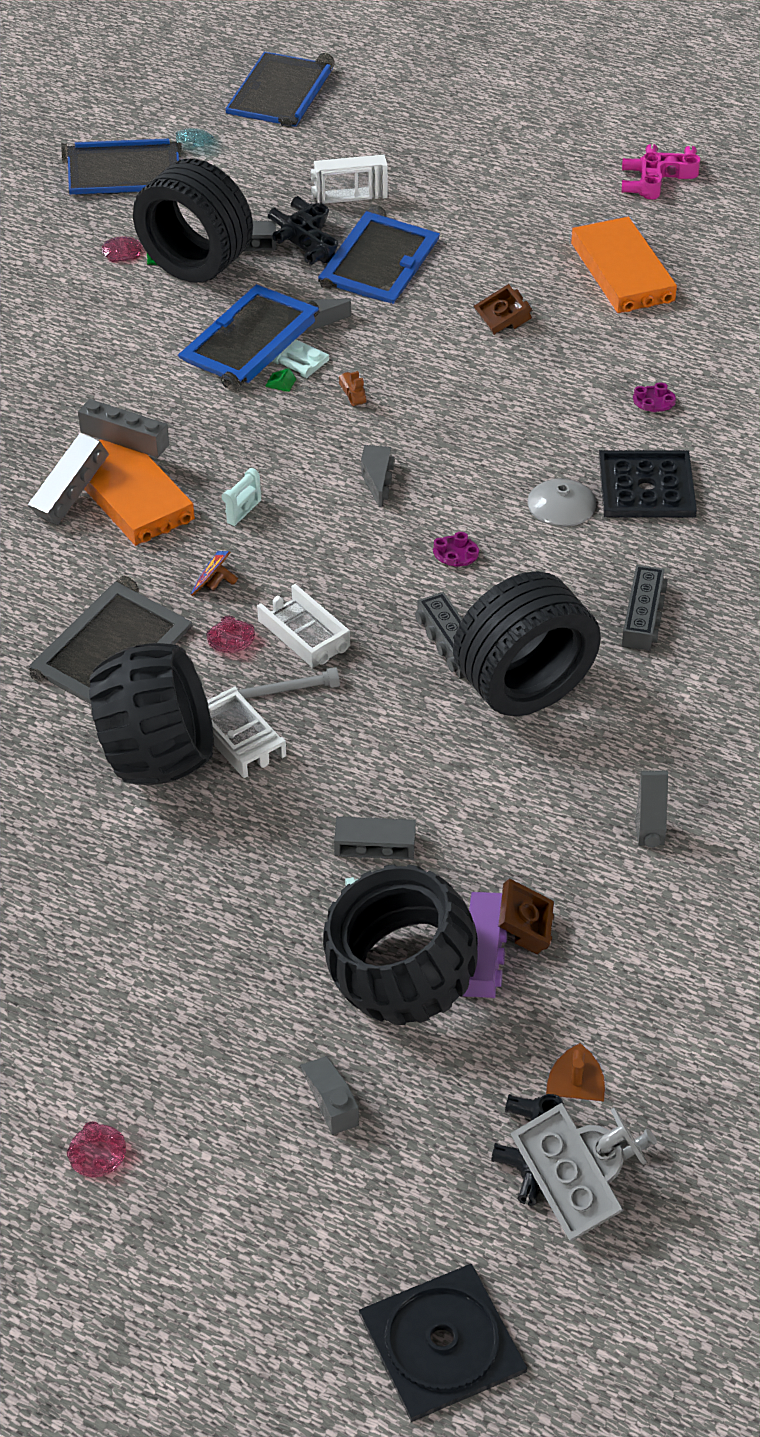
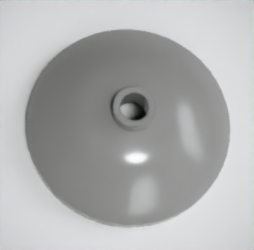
M557 478L542 482L532 489L528 496V508L532 515L543 523L558 527H569L587 521L594 514L596 498L593 492L582 483L571 479Z

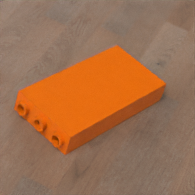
M629 216L572 228L571 244L617 313L630 312L635 309L648 308L675 301L676 283Z
M102 439L99 440L109 455L84 490L135 546L142 542H148L151 538L162 533H168L171 529L182 524L186 525L195 519L193 502L147 454Z

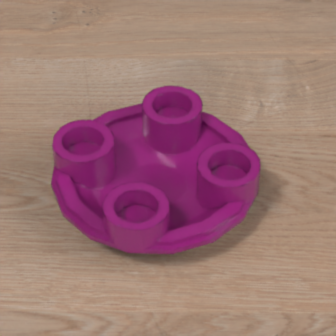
M662 382L656 383L655 386H637L634 389L633 402L637 407L651 412L669 410L675 405L677 399L675 394L667 389L668 385Z
M456 532L452 536L436 538L434 540L433 553L435 558L441 563L460 567L475 562L479 557V548L476 543L468 539L467 533Z

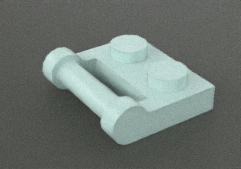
M295 339L272 362L295 370L307 379L329 361V354Z
M249 468L245 472V476L231 490H226L221 496L222 500L226 503L225 512L228 524L235 526L261 501L260 475L254 468Z

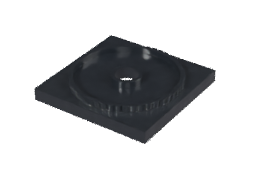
M599 450L598 458L604 517L696 518L697 508L689 450ZM648 483L653 485L654 488L642 489L639 485Z
M472 1263L359 1309V1316L411 1422L527 1373V1366ZM446 1330L453 1335L454 1339L447 1346H437L432 1342L431 1335L435 1331Z

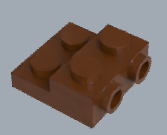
M509 284L473 306L476 313L493 335L509 325L516 329L532 319L530 313L533 310L527 301L523 302V297L518 289L513 290Z
M509 878L503 883L498 927L514 934L515 944L535 954H539L542 950H546L552 942L551 929L554 920V901Z

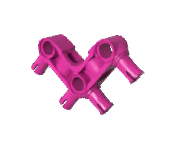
M649 144L645 148L646 154L640 157V159L623 158L622 171H639L641 179L640 181L622 180L621 193H639V195L646 199H657L660 196L663 177L694 179L698 177L700 157L696 155V147L692 146V150H690V146H687L684 149V154L657 153V145L653 144V149H651V144Z

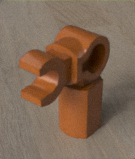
M345 372L339 376V384L348 396L351 405L365 404L363 378H359V372Z

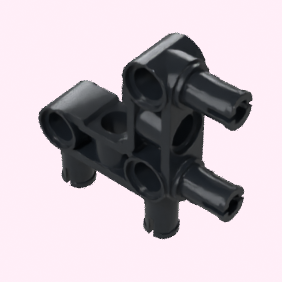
M297 196L293 198L291 207L298 210V212L287 216L275 207L269 211L268 219L281 226L280 230L273 232L272 237L275 242L277 241L278 244H281L285 240H289L306 251L304 259L306 263L309 262V265H313L318 261L329 263L337 250L338 241L326 232L321 231L329 213V208L321 203L310 204Z
M509 1094L505 1113L528 1117L532 1121L563 1103V1101L555 1094H546L534 1100ZM495 1143L491 1162L517 1167L523 1178L517 1199L525 1205L529 1194L528 1205H536L540 1187L518 1148Z

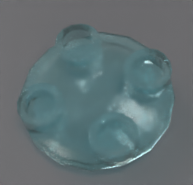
M185 128L175 133L176 142H192L195 147H204V143H210L214 138L209 132L198 128Z

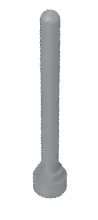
M337 667L326 669L325 672H322V675L240 689L238 692L246 699L323 684L325 687L330 686V688L340 687Z

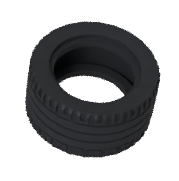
M190 158L174 162L149 182L138 193L134 201L133 222L140 243L158 266L180 280L193 283H203L212 280L247 249L252 239L253 219L247 199L230 176L206 161ZM178 203L188 208L200 220L209 240L198 234L186 222L180 212Z
M525 572L509 577L493 586L467 611L454 636V661L466 679L494 711L507 716L530 715L558 702L585 677L599 652L601 642L600 627L595 617L560 578L545 572Z

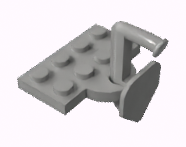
M561 1103L510 1133L571 1242L624 1211L609 1183L618 1176L623 1166V1161L636 1154L643 1165L646 1164L647 1160L642 1150L651 1144H657L655 1135L649 1129H645L642 1135L634 1139L615 1108L610 1110L618 1127L611 1131L597 1125H586L577 1129L564 1104Z

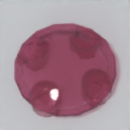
M128 236L111 238L102 246V253L113 263L137 259L140 257L142 244L139 240Z
M224 616L221 622L207 631V642L216 651L235 653L244 650L252 644L255 639V629L252 624L235 620L233 616Z
M94 1121L88 1122L83 1126V1130L79 1131L72 1139L67 1150V1157L72 1168L80 1175L91 1178L102 1177L115 1171L123 1162L126 1155V1141L124 1136L114 1127L104 1124L99 1125Z

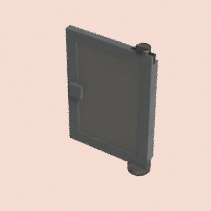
M123 575L29 665L30 676L39 683L45 679L91 704L89 698L90 675L93 673V669L101 662L119 651L148 643L176 644L192 628V621L139 594V587L136 582L130 577Z

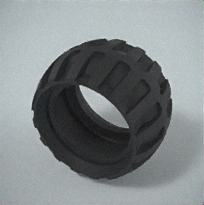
M169 643L137 645L115 653L93 669L89 680V698L91 700L93 721L95 722L97 736L104 750L105 757L112 766L116 776L122 778L123 782L135 785L169 783L192 774L210 761L213 756L214 738L209 705L200 677L184 648Z
M410 864L407 866L387 865L383 869L374 872L370 870L362 874L361 878L354 883L345 886L341 890V895L336 902H332L328 910L327 922H325L323 932V947L328 970L342 995L365 1015L380 1022L384 1020L389 1021L394 1025H406V1023L416 1021L422 1023L430 1020V1017L440 1012L444 1013L452 1007V1003L459 996L462 997L467 991L470 977L474 976L478 959L476 927L462 897L439 875L430 870L426 872L423 868ZM417 924H429L438 928L432 941L426 947L403 961L383 966L365 963L370 949L382 938L398 929Z

